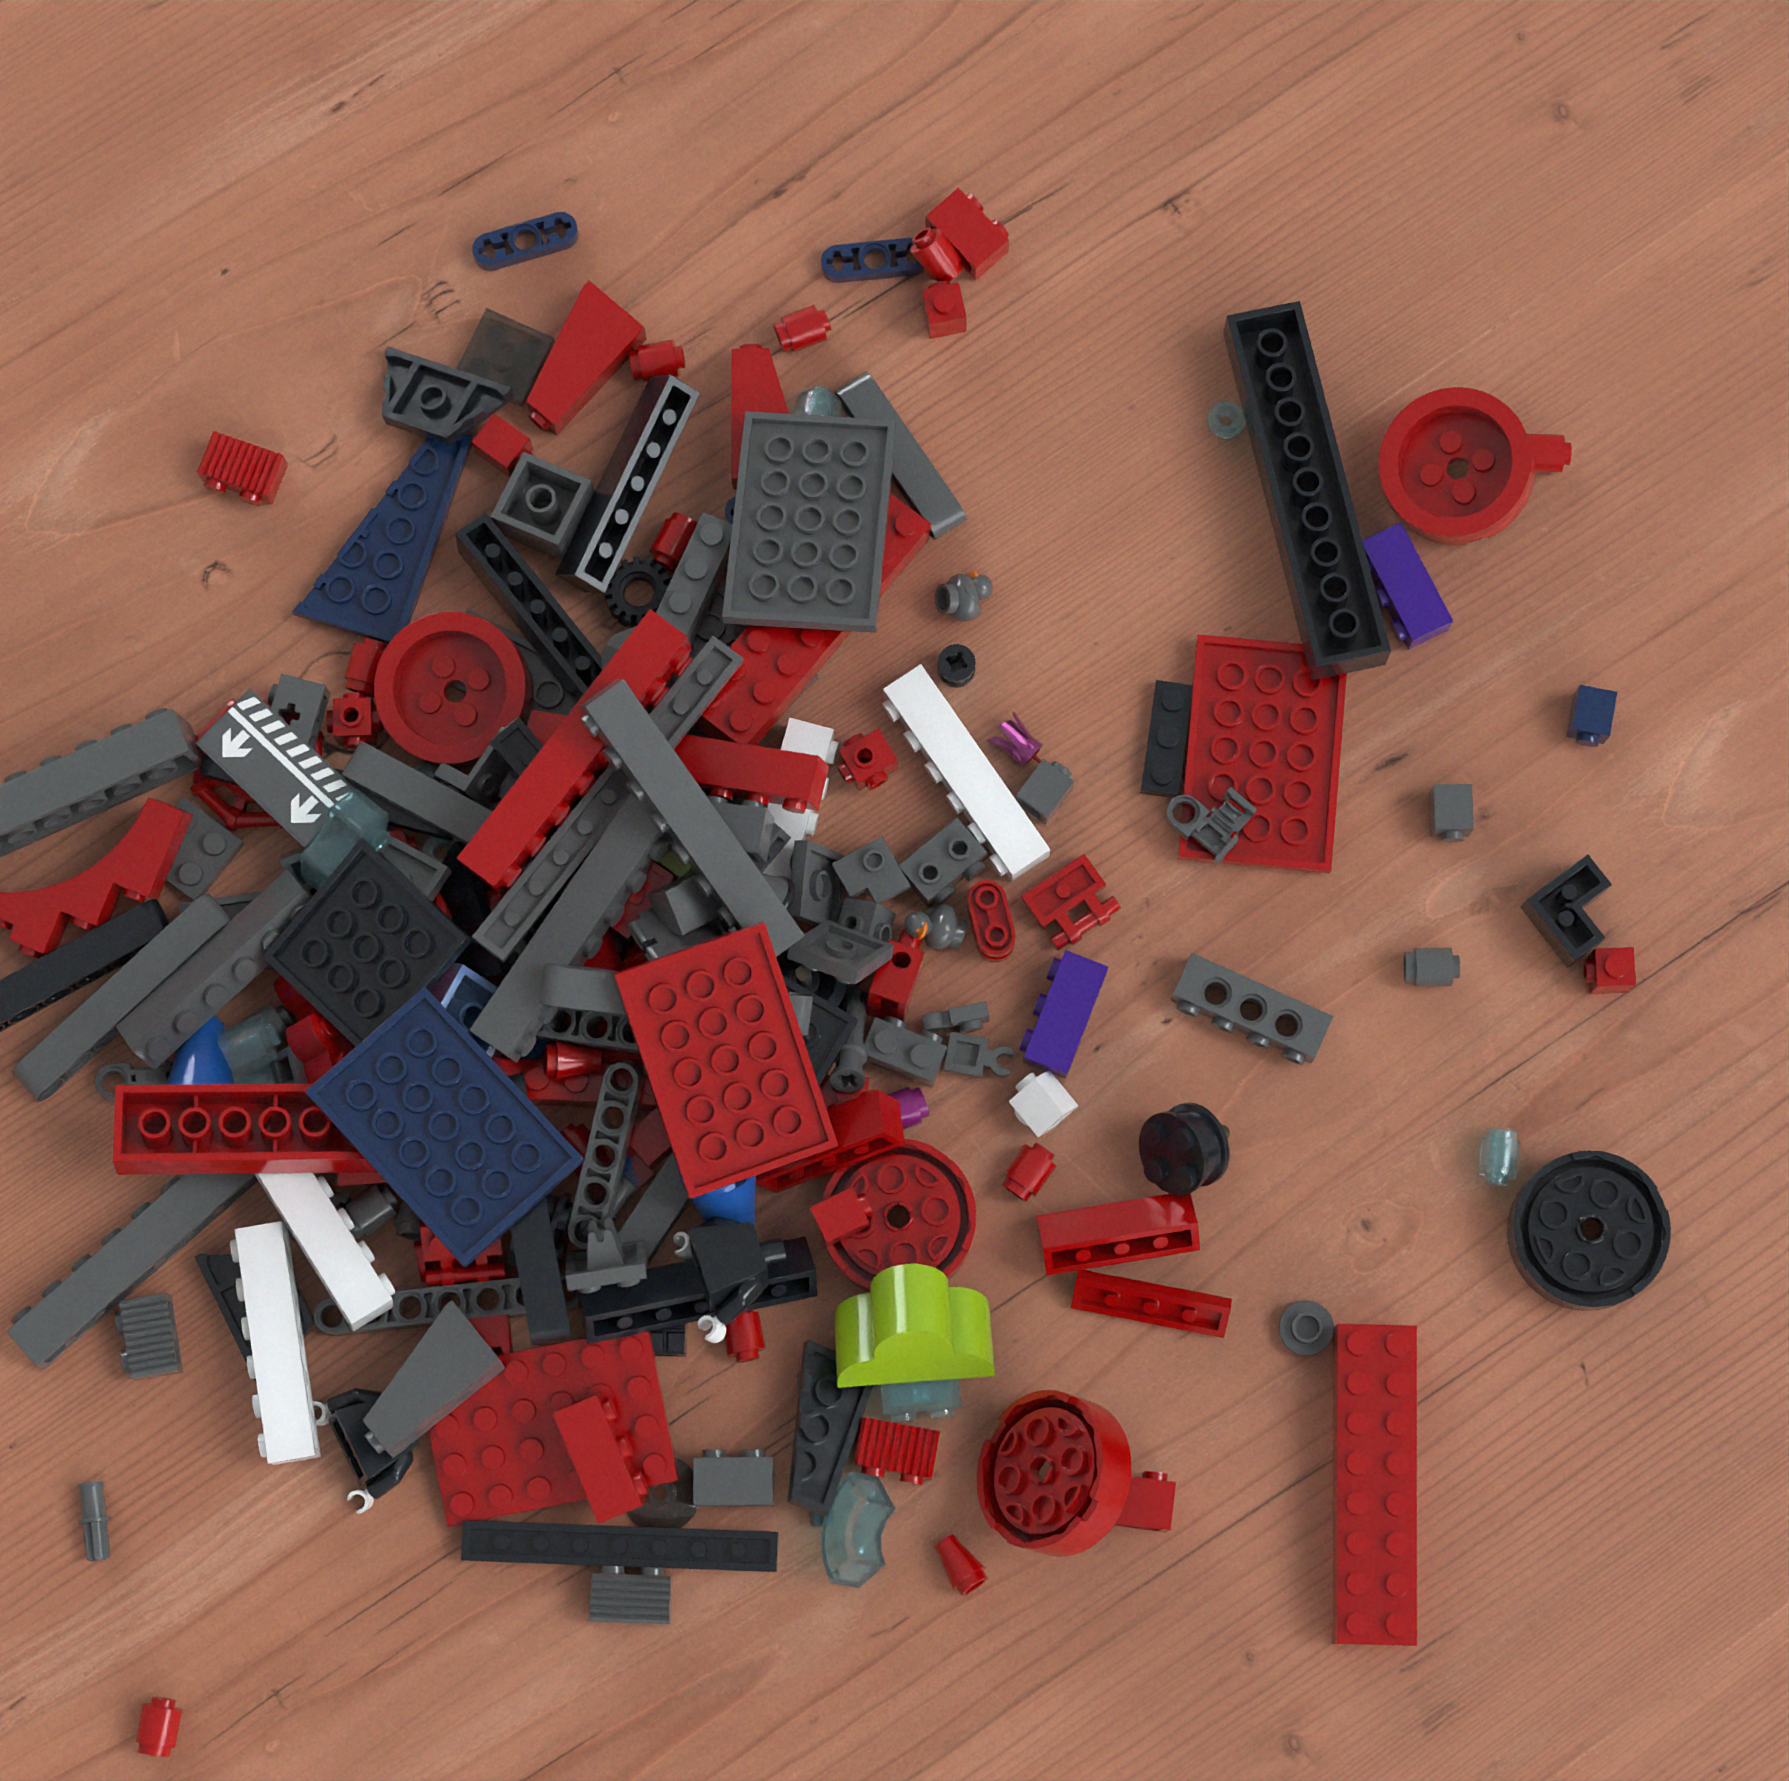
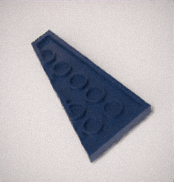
M465 434L452 445L429 438L425 439L409 460L410 463L396 481L391 483L385 491L386 494L375 509L372 508L356 528L337 553L338 556L334 562L315 581L313 589L303 602L300 601L292 611L295 616L389 644L397 633L410 624L472 446V436Z

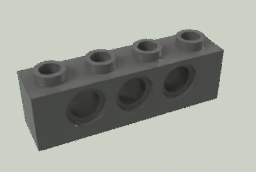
M1191 953L1171 998V1001L1177 1003L1176 1009L1192 1017H1197L1198 1013L1213 1019L1211 1024L1214 1027L1228 1033H1232L1234 1029L1248 1035L1246 1039L1248 1042L1264 1049H1268L1269 1045L1283 1051L1282 1056L1285 1059L1303 1065L1304 1061L1313 1062L1333 1018L1330 1014L1194 953ZM1210 987H1217L1224 992L1225 1001L1219 1005H1213L1206 1000L1204 991ZM1244 1003L1255 1004L1260 1010V1018L1254 1021L1244 1019L1240 1013V1006ZM1279 1019H1289L1295 1025V1034L1289 1037L1280 1035L1276 1031L1275 1022Z

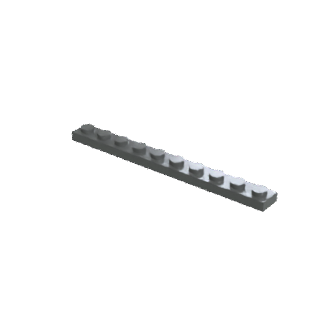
M714 636L710 638L649 715L673 750L744 661V658ZM610 764L472 936L476 943L504 963L578 871L631 794L625 784L629 781V778L621 767L616 770Z

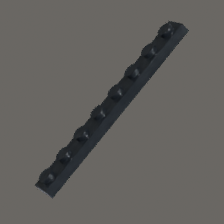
M463 1520L461 1561L777 1572L779 1532Z

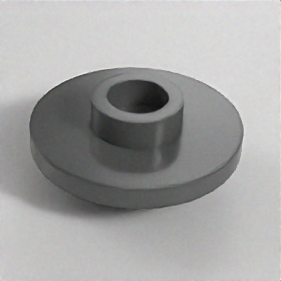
M1299 1301L1292 1304L1284 1311L1279 1322V1334L1282 1342L1290 1351L1298 1355L1310 1356L1323 1351L1331 1342L1334 1333V1324L1330 1313L1322 1305L1313 1301Z

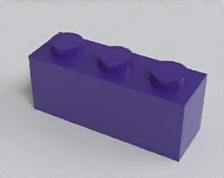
M1400 522L1363 540L1372 580L1376 587L1375 591L1379 607L1381 609L1387 608L1393 620L1390 622V627L1398 642L1404 641L1409 650L1449 631L1453 619L1402 523Z
M1066 950L1062 960L1054 958L1046 978L1053 981L1048 995L1040 993L1033 1011V1015L1038 1016L1039 1019L1034 1031L1026 1029L1019 1047L1020 1051L1025 1052L1023 1063L1046 1072L1050 1070L1052 1074L1066 1079L1107 974L1108 966Z

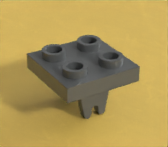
M610 1216L604 1218L605 1226L603 1228H599L596 1220L591 1218L588 1225V1250L582 1249L567 1252L565 1277L568 1291L577 1290L579 1293H591L598 1291L603 1285L617 1283L619 1287H629L638 1284L640 1279H646L647 1253L645 1241L638 1240L621 1243Z

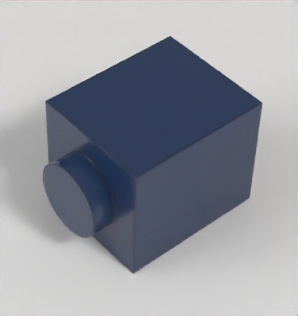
M1579 685L1573 696L1566 737L1575 738L1577 744L1587 747H1597L1599 743L1604 744L1610 737L1618 692Z

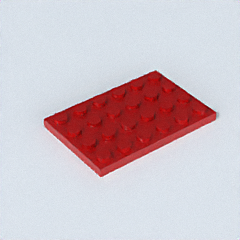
M1197 635L1183 795L1192 796L1210 811L1207 818L1212 815L1211 810L1213 808L1219 810L1226 802L1222 798L1230 787L1257 809L1253 817L1238 832V842L1226 854L1225 858L1221 861L1222 864L1329 874L1332 870L1347 673L1311 680L1302 644ZM1231 799L1228 800L1231 804H1233V805H1234L1238 810H1240L1242 813L1245 812V811L1242 810L1237 804H1235ZM1182 803L1181 823L1186 824L1194 819L1195 812L1190 805ZM1233 832L1230 837L1233 838L1236 833ZM1180 835L1178 859L1213 863L1215 856L1192 836L1185 840Z
M763 921L613 973L689 1199L839 1146L766 925Z
M650 1331L588 1344L586 1337L496 1355L505 1366V1369L429 1429L448 1527L463 1524V1520L480 1521L588 1499L552 1413L599 1392L602 1393L604 1399L610 1398L618 1415V1420L613 1422L619 1436L625 1434L628 1438L634 1455L629 1458L635 1473L638 1471L642 1473L647 1487L675 1482L680 1479Z

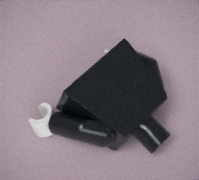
M714 1216L699 1226L689 1229V1235L685 1232H677L673 1237V1242L682 1247L675 1251V1255L684 1261L693 1259L709 1311H715L716 1316H703L698 1320V1328L706 1331L713 1325L712 1331L705 1336V1340L712 1343H718L725 1337V1325L732 1323L768 1286L767 1265L786 1261L782 1239L776 1238L759 1243L754 1225L749 1222L741 1223Z
M354 1388L328 1399L327 1404L313 1401L314 1410L318 1407L322 1409V1416L316 1420V1425L324 1426L330 1423L359 1486L366 1484V1489L359 1488L350 1492L347 1497V1501L354 1498L357 1494L364 1497L365 1505L356 1513L369 1510L373 1505V1498H381L401 1482L413 1463L412 1451L419 1445L417 1439L394 1458L386 1450L379 1454L364 1436L370 1429L363 1422V1419L382 1393L380 1391Z

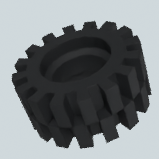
M640 556L633 557L632 562H627V559L620 561L621 566L616 568L604 593L611 615L614 619L617 618L620 624L625 627L627 624L631 625V628L637 626L650 609L656 613L671 581L668 573H665L663 566L659 563L655 565L653 560L647 557L645 561H641ZM643 580L653 587L654 594L648 604L633 606L626 601L624 597L625 589L633 581Z

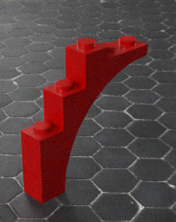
M148 797L134 825L118 845L91 868L67 881L39 890L13 893L0 892V927L12 929L9 940L20 944L18 951L40 959L42 953L49 954L57 950L71 916L70 922L87 930H92L94 925L101 926L108 922L123 887L122 894L134 900L144 902L146 897L159 899L193 814L163 801Z

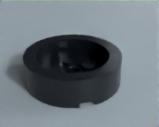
M1578 1151L1547 1163L1522 1185L1509 1212L1507 1224L1508 1245L1518 1272L1525 1282L1540 1296L1556 1305L1573 1310L1594 1311L1606 1309L1637 1295L1654 1280L1661 1270L1670 1245V1217L1657 1190L1658 1187L1638 1166L1629 1160L1607 1152ZM1585 1219H1594L1600 1224L1601 1235L1597 1240H1587L1582 1235L1580 1224Z

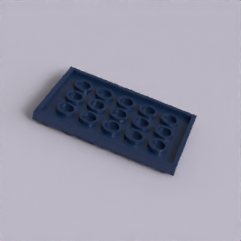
M426 987L422 988L305 1091L308 1097L464 1268L584 1162V1158Z

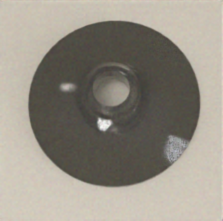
M675 1457L680 1478L678 1481L648 1487L649 1493L644 1495L646 1502L642 1506L626 1512L638 1527L682 1528L695 1515L698 1507L693 1506V1470L681 1459ZM657 1486H664L667 1489V1497L663 1501H657L653 1497V1490Z

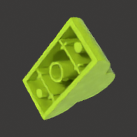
M903 1264L885 1269L871 1281L870 1293L852 1296L841 1302L834 1311L838 1388L995 1376L988 1299L973 1289L949 1287L946 1275L934 1267L923 1264Z

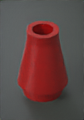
M556 1040L554 1044H545L543 1053L544 1075L560 1079L589 1072H600L601 1050Z
M954 1534L944 1538L934 1547L940 1556L952 1589L958 1590L961 1596L973 1592L987 1581L988 1577L984 1573L986 1567L957 1540Z

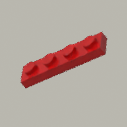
M1078 1270L1071 1308L1224 1338L1231 1311L1232 1298L1093 1271Z

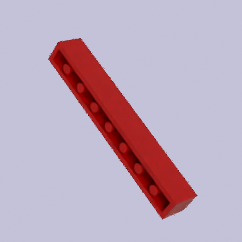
M531 710L527 727L545 745L567 715ZM685 735L674 749L702 791L710 793L709 796L721 797L726 799L727 802H731L733 797L762 803L764 808H767L769 803L782 805L784 810L798 814H804L805 809L819 811L829 766L820 756L692 735ZM603 766L597 775H602L606 767Z

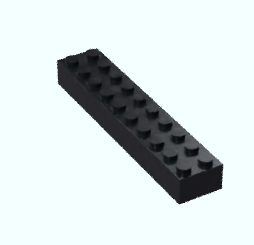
M1296 301L1227 315L1223 334L1311 680L1386 665L1391 649L1301 303Z

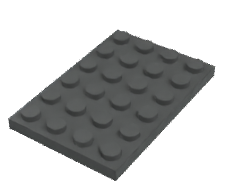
M745 411L722 613L724 624L877 632L896 438V420Z

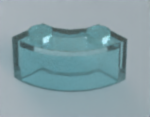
M355 788L328 809L326 821L321 832L313 843L300 854L302 878L318 891L361 838L370 842L377 850L386 843L389 836L386 831L389 814Z
M851 1471L837 1487L828 1515L824 1517L821 1535L823 1562L831 1583L859 1588L886 1565L881 1551L882 1533L887 1519L896 1508L879 1477Z

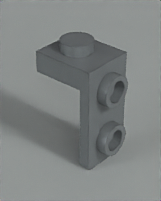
M501 727L497 734L505 729V727ZM489 744L468 776L444 762L441 763L434 775L446 787L485 807L511 768Z

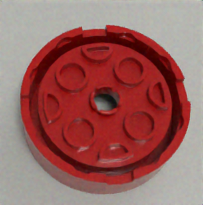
M1452 387L1435 390L1415 399L1394 418L1381 444L1379 475L1389 503L1400 520L1408 528L1421 537L1436 543L1466 545V543L1495 536L1518 517L1532 491L1535 462L1531 444L1521 421L1505 403L1477 389ZM1458 460L1466 461L1469 465V470L1465 477L1454 479L1448 475L1449 464Z
M439 612L415 620L404 627L389 642L376 669L374 697L377 712L383 726L403 749L437 766L444 762L453 768H467L476 765L489 746V741L496 736L501 727L506 728L518 717L526 724L532 705L533 686L530 671L520 649L500 629L490 622L468 613ZM453 682H462L466 687V695L459 702H451L447 698L446 688Z
M904 1139L905 1144L836 1170L826 1185L822 1201L853 1187L856 1196L864 1193L873 1212L872 1215L867 1217L870 1227L828 1247L824 1240L827 1252L837 1269L850 1282L862 1290L870 1293L871 1281L877 1274L890 1267L903 1264H923L934 1267L943 1272L949 1280L959 1270L970 1252L976 1229V1205L972 1189L958 1165L929 1144L917 1140ZM901 1206L909 1212V1222L902 1228L893 1227L888 1223L887 1214L893 1207Z
M1041 1390L1019 1398L1009 1405L997 1418L1000 1424L996 1428L991 1440L985 1439L980 1452L976 1478L978 1500L982 1513L991 1529L998 1531L1007 1540V1543L1055 1557H1067L1084 1552L1098 1543L1110 1531L1119 1518L1127 1500L1131 1483L1132 1462L1125 1432L1117 1419L1101 1405L1064 1392ZM1047 1461L1049 1465H1052V1468L1048 1469L1046 1476L1041 1480L1039 1471Z

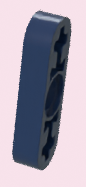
M556 212L484 233L474 241L472 251L479 267L487 271H494L569 249L577 242L579 232L576 221L570 214ZM563 224L564 228L568 229L566 230V237L559 238V235L554 233L556 232V225ZM544 228L547 235V244H543L539 229ZM522 233H530L536 237L535 245L529 250H521L515 245L516 238ZM507 238L511 252L513 253L507 255L506 248H504L505 245L503 241ZM492 245L496 249L495 258L488 259V256L483 254L485 253V246Z
M913 238L833 245L827 248L821 257L822 273L826 279L834 283L914 276L922 273L924 269L917 260L915 264H909L908 258H899L907 256V250H910L913 245ZM891 250H895V258H897L895 267H891ZM870 252H879L885 257L886 261L882 267L871 269L864 263L865 256ZM853 254H858L859 270H854V263H848L853 262ZM834 257H841V261L846 263L843 264L842 271H835L833 265H828L833 263Z

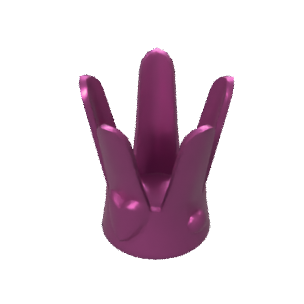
M1013 712V717L1018 725L1013 720H1008L1007 723L1003 722L1000 725L1002 732L1013 744L998 736L988 739V742L1009 753L1023 767L1032 759L1040 764L1041 760L1036 754L1043 747V744L1029 734L1016 713Z

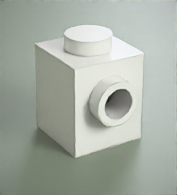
M1050 1070L1038 1077L1033 1072L1015 1086L1019 1093L1009 1101L1015 1109L1014 1112L1019 1121L1029 1126L1037 1137L1052 1130L1079 1106Z

